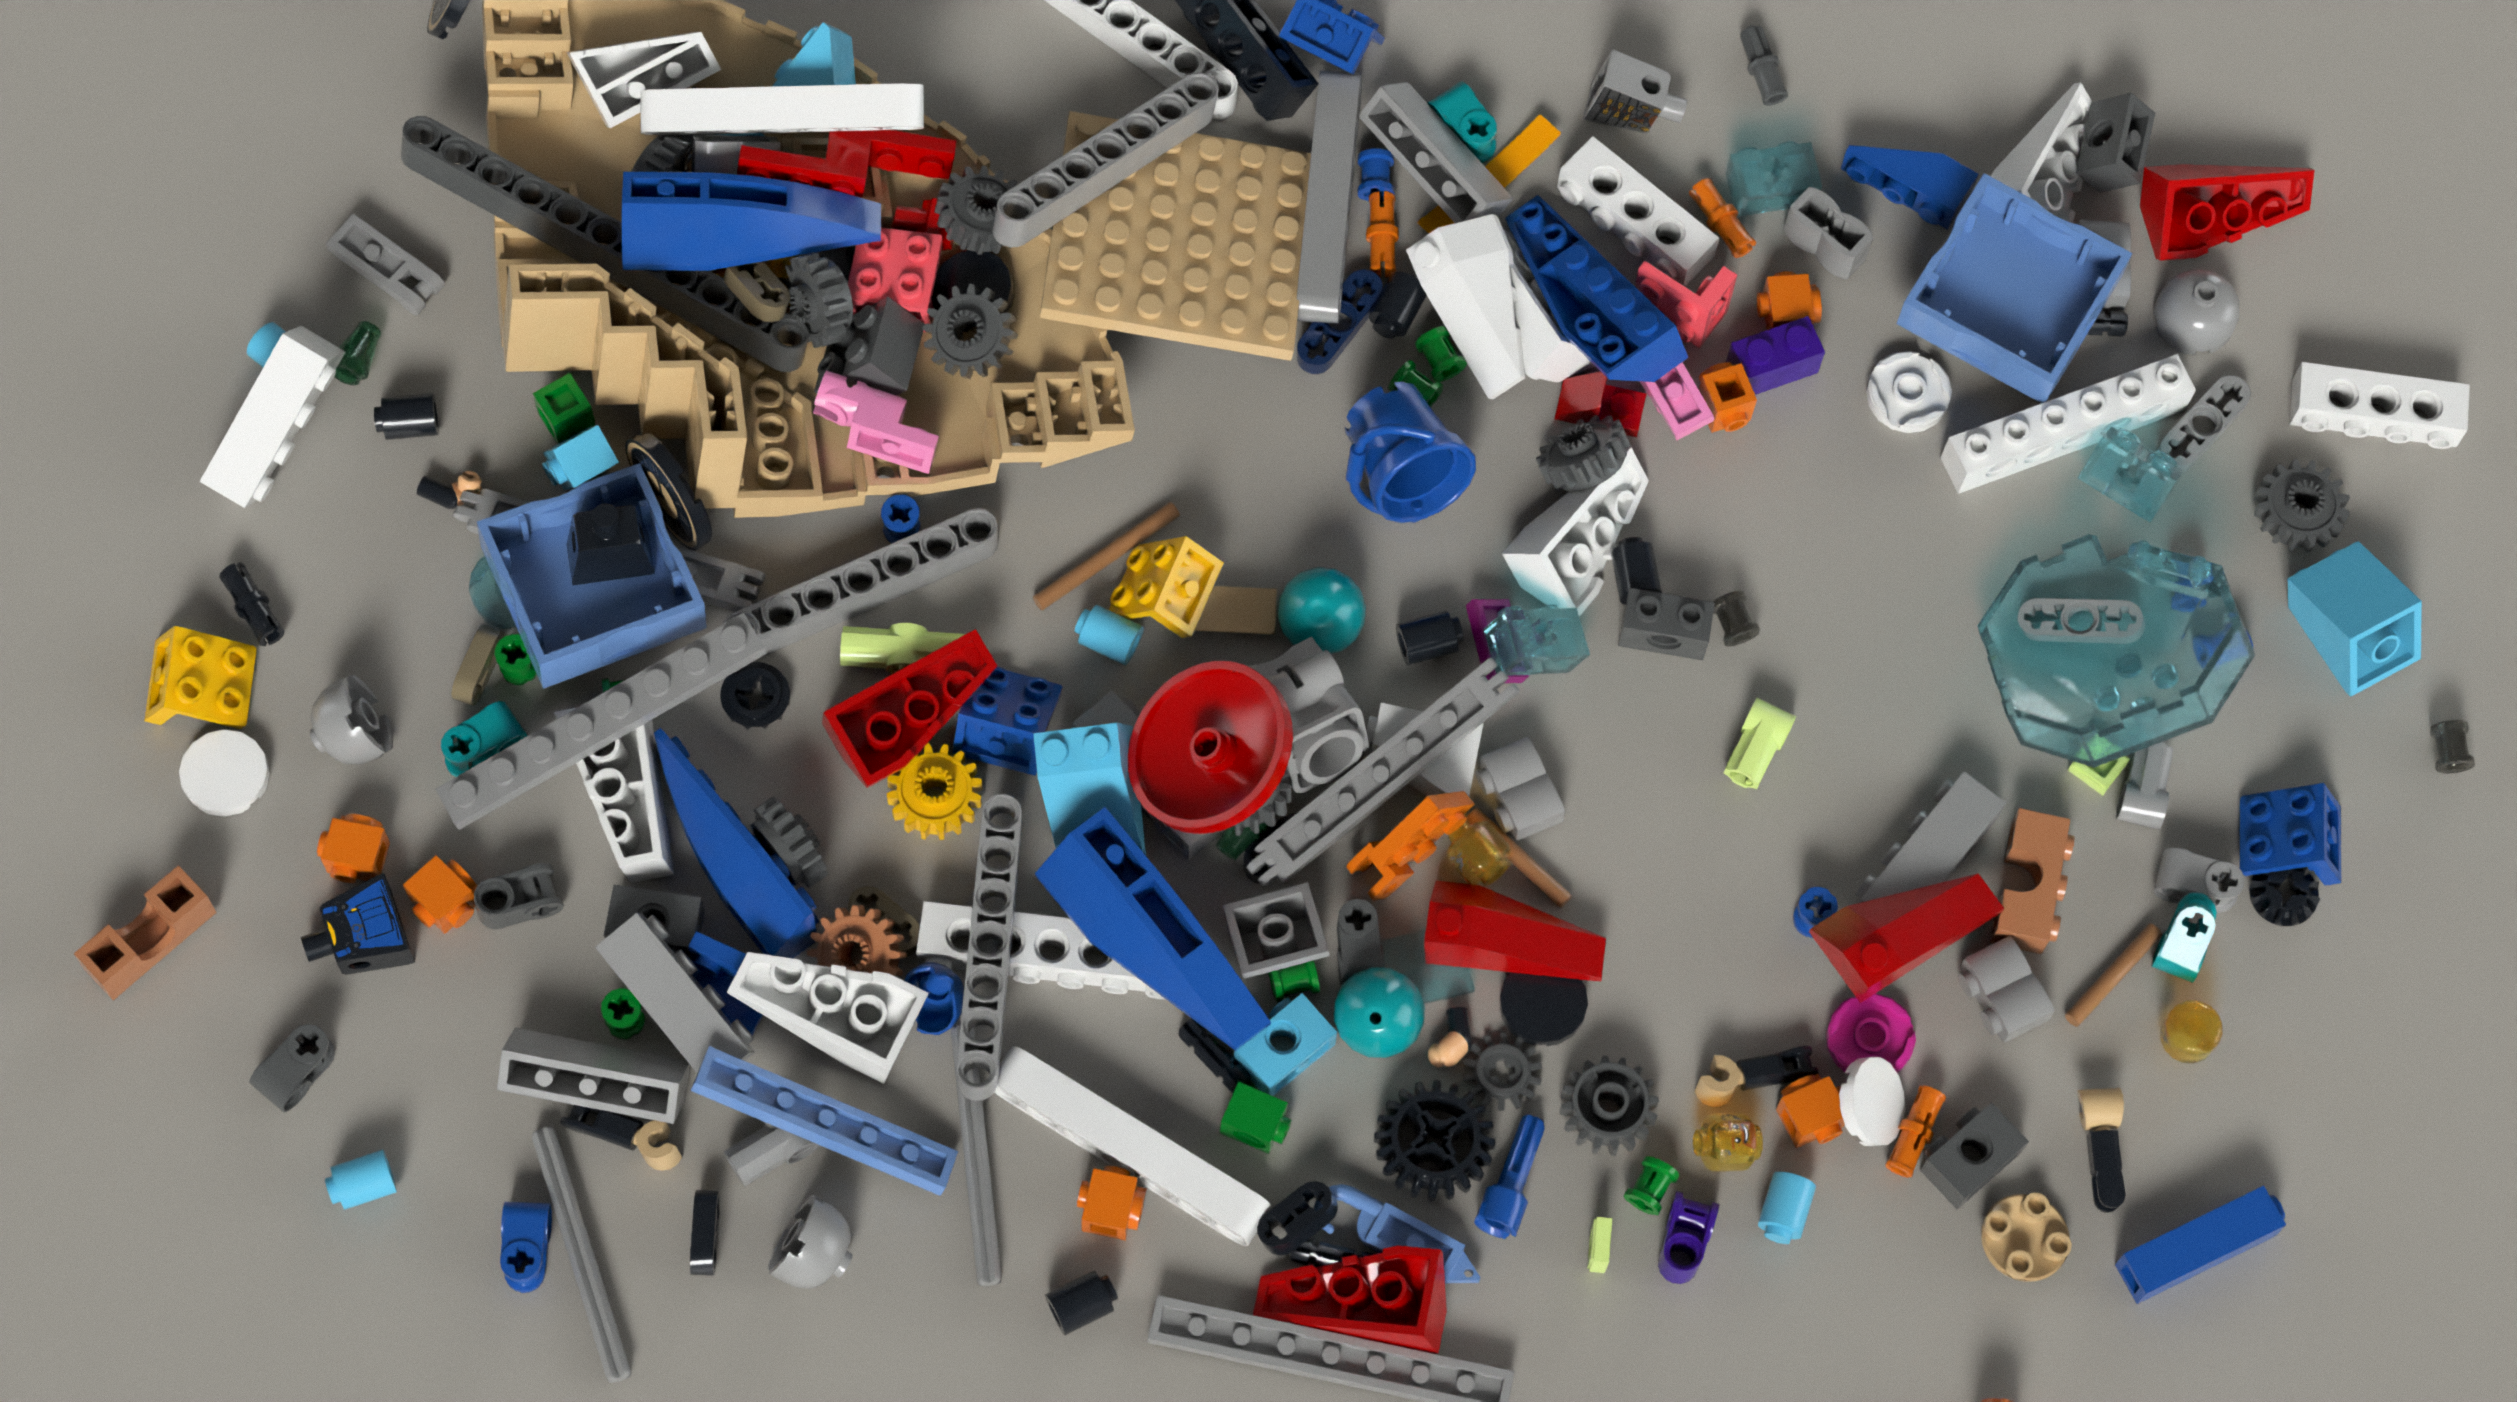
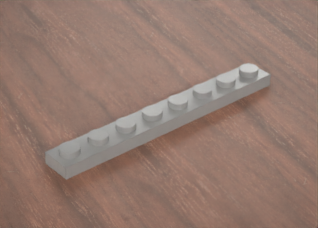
M743 612L435 790L453 823L460 830L767 654Z
M1157 1295L1147 1343L1422 1402H1509L1515 1372Z

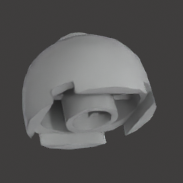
M2192 269L2179 273L2166 283L2154 305L2153 315L2155 314L2157 321L2156 329L2159 336L2170 347L2182 353L2195 355L2197 351L2205 352L2210 350L2209 353L2215 352L2229 341L2239 321V299L2232 285L2221 275L2210 270Z
M355 675L339 679L325 688L314 702L311 713L313 729L310 730V737L313 744L320 752L324 753L326 751L332 758L344 764H365L382 757L384 753L393 748V734L386 714L382 715L378 720L371 706L378 702L377 698L369 687Z
M812 1195L794 1215L798 1220L791 1230L785 1229L768 1264L769 1274L796 1288L812 1289L823 1285L832 1274L840 1278L853 1257V1254L847 1251L851 1235L846 1219L832 1205Z

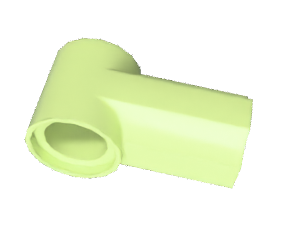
M1756 698L1740 733H1742V736L1726 764L1724 774L1732 782L1744 788L1757 789L1776 750H1781L1796 716Z

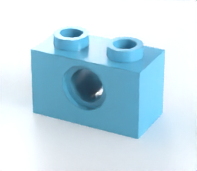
M595 425L544 451L543 454L547 461L542 463V467L554 486L559 484L566 490L579 486L618 464L619 461L600 427Z
M1303 993L1293 1001L1285 998L1278 1003L1269 1013L1271 1025L1238 1050H1234V1062L1236 1065L1240 1064L1250 1074V1080L1260 1091L1272 1096L1282 1090L1336 1044L1337 1031ZM1277 1036H1286L1293 1041L1294 1046L1290 1050L1279 1051L1271 1045L1270 1041Z

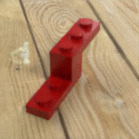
M896 130L831 131L828 136L825 159L741 145L737 175L797 182L863 198L868 167L949 180L955 156L956 140Z

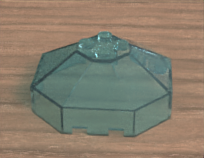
M2091 534L2062 544L2064 553L2040 562L2037 554L2021 560L1977 625L1988 654L1987 658L1995 683L2002 698L2001 702L2005 714L2020 745L2093 768L2213 723L2255 657V652L2222 565L2208 562L2200 555L2192 557L2164 550L2163 548L2150 545L2145 540L2132 543L2127 554L2107 561L2097 536ZM2033 598L2127 600L2139 606L2145 618L2146 626L2143 635L2135 642L2128 644L2034 641L2024 635L2019 626L2017 616L2020 607L2026 601ZM2062 610L2057 611L2059 619H2047L2043 611H2036L2035 618H2028L2035 629L2040 628L2042 621H2055L2058 626L2057 630L2063 629L2060 620ZM2078 611L2071 616L2069 626L2076 631L2087 630L2092 625L2094 617L2088 611ZM2100 612L2102 618L2101 631H2106L2104 622L2117 623L2120 631H2127L2128 624L2136 623V621L2131 619L2129 613H2123L2122 619L2119 621H2108L2105 612Z

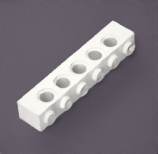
M2178 354L1951 436L1945 445L1941 460L1957 493L1960 494L2181 413L2186 410L2196 389Z
M923 902L916 950L918 965L926 962H936L944 964L950 969L966 971L968 949H958L952 943L959 936H970L972 907ZM1014 912L1012 941L1016 942L1020 948L1016 953L1010 955L1008 976H1013L1015 981L1025 984L1039 983L1040 979L1057 981L1059 986L1068 989H1081L1084 985L1101 986L1103 991L1111 994H1125L1128 990L1144 991L1148 997L1165 999L1110 957L1101 965L1089 964L1084 959L1085 956L1092 951L1100 950L1086 939L1070 918ZM986 939L980 943L978 948L984 953H995L998 951L996 948L1000 943L994 939ZM1048 946H1057L1064 951V954L1056 960L1045 959L1040 953Z

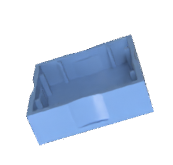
M1984 173L1956 217L1946 243L1932 256L1904 301L1896 324L2042 404L2047 402L2123 276L2133 253L2079 224L2065 221L2053 215L2037 201Z
M640 463L582 483L577 488L563 495L533 501L477 521L482 551L543 689L707 628L703 599L681 552L672 543L667 533L663 512ZM601 504H610L614 507L635 506L649 534L655 574L572 586L566 546L572 516L578 512L592 511Z

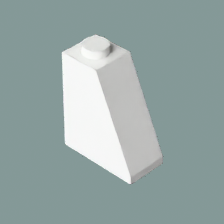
M1381 703L1378 717L1370 716L1366 732L1368 742L1373 743L1371 753L1423 711ZM1484 723L1479 725L1408 784L1426 796L1465 791L1469 796Z

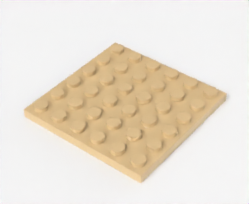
M1069 111L1063 155L1119 119ZM1199 133L1191 135L1052 226L1040 318L1291 361L1295 347L1299 308L1297 288L1311 153Z

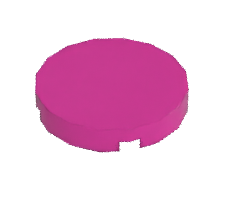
M1875 993L1860 1003L1856 997H1851L1843 1001L1830 1018L1826 1031L1827 1048L1836 1066L1844 1072L1858 1058L1881 1057L1891 1063L1898 1074L1912 1056L1916 1043L1915 1030H1913V1025L1910 1022L1911 1018L1906 1009L1892 998Z

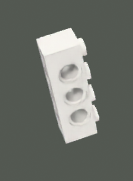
M1594 136L1560 168L1557 188L1567 202L1575 206L1579 205L1591 215L1592 220L1599 228L1605 231L1610 230L1620 238L1630 253L1638 257L1642 256L1655 268L1683 286H1686L1715 256L1719 242L1717 235ZM1599 186H1604L1609 188L1612 192L1601 193L1597 191L1595 188ZM1638 212L1643 218L1634 219L1626 213ZM1668 237L1675 243L1670 245L1664 244L1658 238Z
M2302 362L2292 379L2289 425L2302 426L2303 429L2310 432L2339 431L2355 438L2368 435L2384 437L2393 443H2406L2409 441L2428 443L2430 447L2437 449L2457 447L2468 430L2470 384ZM2330 398L2340 400L2345 407L2334 405ZM2372 404L2382 406L2387 413L2378 412L2373 408ZM2414 410L2423 411L2428 416V419L2419 417Z

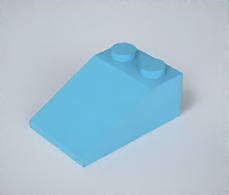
M1116 722L1033 733L1037 776L1055 848L1060 845L1071 831L1106 807L1146 855L1141 803L1133 791L1128 773V748L1133 726Z

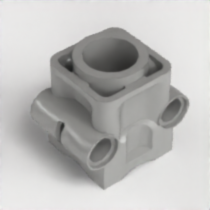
M1312 637L1291 646L1287 652L1272 661L1255 664L1250 667L1276 686L1289 708L1293 727V743L1286 770L1290 774V785L1296 793H1305L1321 784L1339 779L1370 755L1362 710L1343 686L1344 680L1333 656L1327 650L1322 651Z

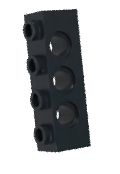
M1175 0L1183 10L1187 21L1193 24L1205 39L1209 50L1217 55L1223 65L1236 76L1238 85L1253 103L1255 111L1264 117L1266 121L1293 117L1319 83L1287 41L1279 37L1280 32L1255 0Z

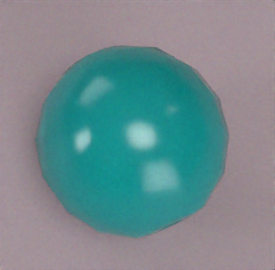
M1315 567L1301 571L1287 582L1279 597L1277 617L1282 633L1292 645L1312 637L1322 651L1327 650L1330 654H1335L1345 650L1356 641L1365 624L1366 605L1360 588L1350 576L1335 568Z
M1371 967L1354 973L1341 985L1334 1001L1333 1020L1339 1036L1353 1051L1368 1058H1389L1403 1053L1417 1040L1424 1025L1425 1005L1419 989L1406 975L1391 968Z

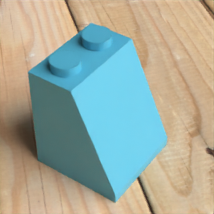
M2359 541L2344 549L2333 552L2329 557L2308 568L2299 570L2288 578V608L2350 697L2421 659L2422 601Z

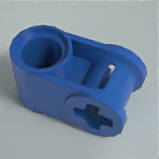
M504 1202L501 1221L502 1245L500 1265L507 1284L516 1292H532L539 1288L544 1281L547 1250L552 1230L551 1203ZM528 1260L530 1265L525 1266L524 1273H517L516 1269L521 1267L522 1261Z

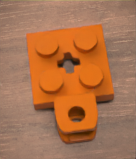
M1465 791L1427 796L1383 840L1369 842L1352 858L1346 868L1353 874L1357 871L1364 872L1372 865H1375L1383 877L1367 894L1373 901L1387 898L1415 873L1407 862L1415 861L1418 864L1431 856L1437 849L1434 843L1444 833L1449 835L1465 823L1467 818L1464 814L1474 805V802Z

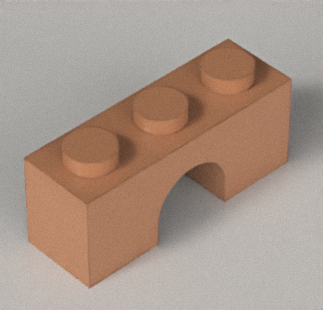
M2018 808L2011 821L2004 862L2025 868L2032 875L2035 888L2027 892L2004 889L1998 900L2005 909L1994 917L1990 943L1994 944L2011 936L2020 950L2042 954L2049 941H2056L2061 922V916L2054 915L2056 901H2063L2068 882V876L2061 875L2063 860H2070L2075 836L2068 834L2070 819Z
M179 865L144 894L147 900L146 905L132 922L117 930H114L108 924L74 953L83 969L112 1000H115L217 913L208 896Z

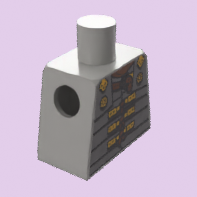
M1611 50L1591 83L1583 119L1648 133L1658 117L1680 123L1687 107V99L1668 93L1671 80L1669 72L1619 51Z

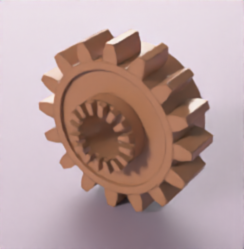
M852 905L850 913L846 908L835 909L836 921L830 917H823L820 922L825 929L824 932H812L810 935L814 941L818 942L817 949L807 950V955L817 958L818 964L816 965L828 967L838 965L845 966L848 970L867 973L878 971L889 973L893 976H902L903 974L898 964L899 959L907 957V953L900 951L898 943L904 939L903 934H894L891 930L895 924L893 919L879 920L881 917V910L870 908L865 915L863 905ZM856 943H859L860 947L863 948L862 952L864 954L862 956L863 959L860 961L861 963L855 965L851 959V950Z

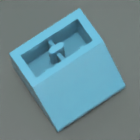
M824 22L819 27L814 26L802 39L801 46L803 48L793 60H786L779 67L775 74L777 80L772 86L856 85L852 37L846 32Z

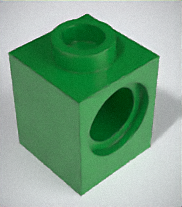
M570 373L532 393L538 415L557 444L588 427L596 425L592 407Z
M1238 1082L1221 1120L1220 1134L1269 1154L1274 1142L1283 1144L1291 1126L1292 1119L1286 1117L1288 1102Z

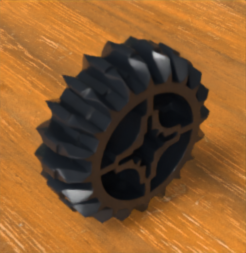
M1439 1080L1433 1081L1431 1092H1426L1424 1084L1420 1081L1417 1082L1414 1088L1415 1096H1412L1408 1090L1401 1089L1398 1094L1400 1103L1393 1100L1387 1101L1385 1109L1389 1115H1379L1377 1119V1125L1383 1130L1374 1133V1142L1382 1145V1147L1376 1150V1159L1380 1161L1390 1160L1383 1167V1174L1391 1176L1398 1172L1399 1175L1395 1181V1187L1401 1189L1407 1182L1413 1184L1410 1196L1413 1198L1418 1197L1421 1188L1428 1189L1427 1197L1431 1202L1436 1200L1438 1189H1443L1444 1196L1448 1200L1454 1198V1185L1464 1193L1470 1191L1471 1184L1469 1178L1475 1181L1483 1179L1484 1172L1480 1166L1486 1167L1491 1165L1492 1156L1486 1151L1492 1150L1495 1147V1139L1486 1136L1493 1130V1122L1488 1120L1479 1121L1486 1113L1485 1106L1478 1105L1471 1109L1470 1106L1474 1099L1472 1092L1466 1093L1460 1099L1456 1097L1458 1092V1085L1456 1083L1450 1086L1448 1093L1441 1092L1442 1085ZM1427 1110L1443 1111L1451 1114L1452 1117L1438 1120ZM1410 1117L1414 1122L1413 1130L1417 1138L1410 1143L1409 1149L1402 1152L1398 1141V1131L1402 1124ZM1466 1129L1470 1138L1471 1151L1466 1159L1459 1164L1455 1159L1456 1151L1452 1143L1458 1139L1460 1132ZM1430 1134L1434 1139L1442 1137L1441 1147L1435 1142L1427 1144V1136ZM1423 1161H1431L1441 1171H1427L1416 1165Z

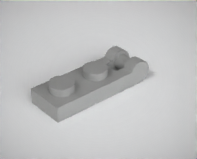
M352 214L326 242L329 252L395 298L413 315L417 316L426 307L424 301L432 293L438 294L445 286V282L436 272L355 214ZM411 276L419 281L412 290L404 285Z

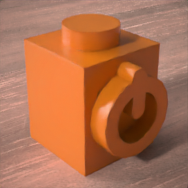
M1783 271L1773 276H1767L1763 292L1757 293L1756 298L1758 317H1765L1767 330L1809 316L1812 325L1820 323L1822 316L1821 295L1816 284H1810L1809 274Z
M1730 362L1719 363L1700 373L1698 377L1700 381L1698 390L1714 416V421L1708 424L1711 433L1723 429L1726 432H1732L1747 425L1751 421L1757 398L1742 363L1734 366Z
M347 814L346 816H341V819L332 818L329 831H323L320 835L317 855L321 857L320 859L327 873H330L333 879L344 883H355L357 879L368 881L382 873L390 846V841L385 829L382 828V823L374 818L360 814Z
M435 855L403 884L408 898L415 904L411 908L412 912L427 928L435 924L446 934L452 927L459 928L463 926L474 913V892L478 885L453 859L445 864Z
M1819 1074L1808 1075L1792 1082L1781 1091L1782 1098L1776 1111L1796 1149L1816 1139L1819 1144L1827 1143L1843 1133L1841 1128L1845 1124L1840 1111L1839 1099L1841 1086L1835 1087L1830 1076L1821 1079Z
M1105 1166L1104 1170L1093 1168L1090 1182L1082 1180L1077 1200V1207L1084 1208L1081 1219L1082 1231L1126 1241L1128 1229L1138 1231L1147 1188L1138 1187V1178L1130 1176V1171L1117 1166Z

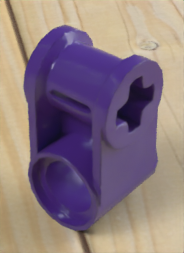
M1675 1192L1665 1226V1238L1658 1259L1660 1273L1669 1282L1683 1284L1689 1282L1696 1275L1703 1260L1707 1242H1709L1719 1211V1203L1713 1202L1711 1205L1684 1198L1683 1192ZM1676 1250L1683 1251L1690 1256L1692 1263L1686 1266L1678 1265L1671 1259L1670 1253Z

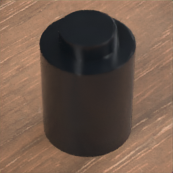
M1401 271L1391 273L1369 313L1373 329L1378 334L1390 339L1395 338V336L1403 337L1406 335L1427 296L1418 278Z
M434 393L381 398V406L374 407L376 432H384L386 440L438 435L439 422Z
M1629 537L1619 541L1618 546L1611 551V559L1620 602L1625 605L1629 588L1662 593L1653 545L1643 541L1640 537Z
M1448 611L1396 624L1398 644L1407 665L1458 652V643L1464 641L1463 630L1458 617L1451 618Z
M1095 1270L1045 1294L1050 1311L1064 1336L1114 1312L1112 1302L1118 1299L1107 1275L1099 1277Z

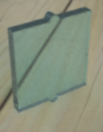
M1426 930L1381 941L1387 968L1406 975L1419 989L1424 1004L1475 991L1469 968L1425 964L1424 939Z

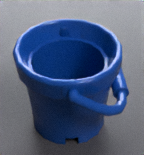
M1401 381L1394 382L1398 389L1397 391L1385 393L1381 386L1372 389L1361 397L1349 410L1346 418L1351 427L1350 429L1345 427V433L1353 445L1350 447L1346 480L1349 482L1350 491L1357 501L1371 512L1382 515L1386 520L1394 522L1416 523L1441 512L1461 496L1470 485L1476 472L1475 454L1456 433L1449 432L1427 404L1420 391L1413 384ZM1364 470L1369 479L1371 498L1360 487Z

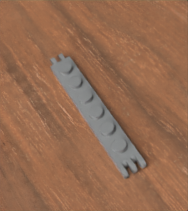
M482 489L480 495L463 491L460 500L465 506L474 509L456 506L453 516L460 521L466 522V528L470 532L478 534L477 521L530 502L489 489ZM675 545L687 564L703 602L736 612L753 604L746 599L739 598V596L750 600L757 599L760 590L748 583L762 585L765 579L763 572Z
M1493 658L1487 659L1258 844L1254 849L1258 856L1246 868L1251 874H1255L1265 865H1268L1270 869L1257 880L1264 888L1277 878L1282 883L1287 882L1512 700L1520 692L1515 684L1508 686L1501 693L1497 691L1509 678L1504 671H1500L1490 680L1485 677L1498 665Z

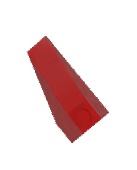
M2193 164L2144 167L2140 209L2155 258L2160 261L2197 258L2209 253V248L2225 241L2233 243L2242 239V234L2258 227L2264 226L2268 228L2309 211L2315 170L2312 168Z
M974 629L824 711L822 725L843 761L864 786L869 788L905 768L995 671L997 664L977 630Z
M1977 873L1845 906L1812 927L1809 933L1861 1003L1997 916L2005 908L1980 874Z
M1436 880L1429 902L1424 939L1425 964L1602 982L1606 938L1481 885Z
M1397 1245L1383 1248V1252L1360 1258L1357 1255L1343 1257L1342 1262L1320 1267L1308 1265L1263 1275L1260 1277L1253 1315L1439 1354L1447 1313L1443 1252L1441 1249Z

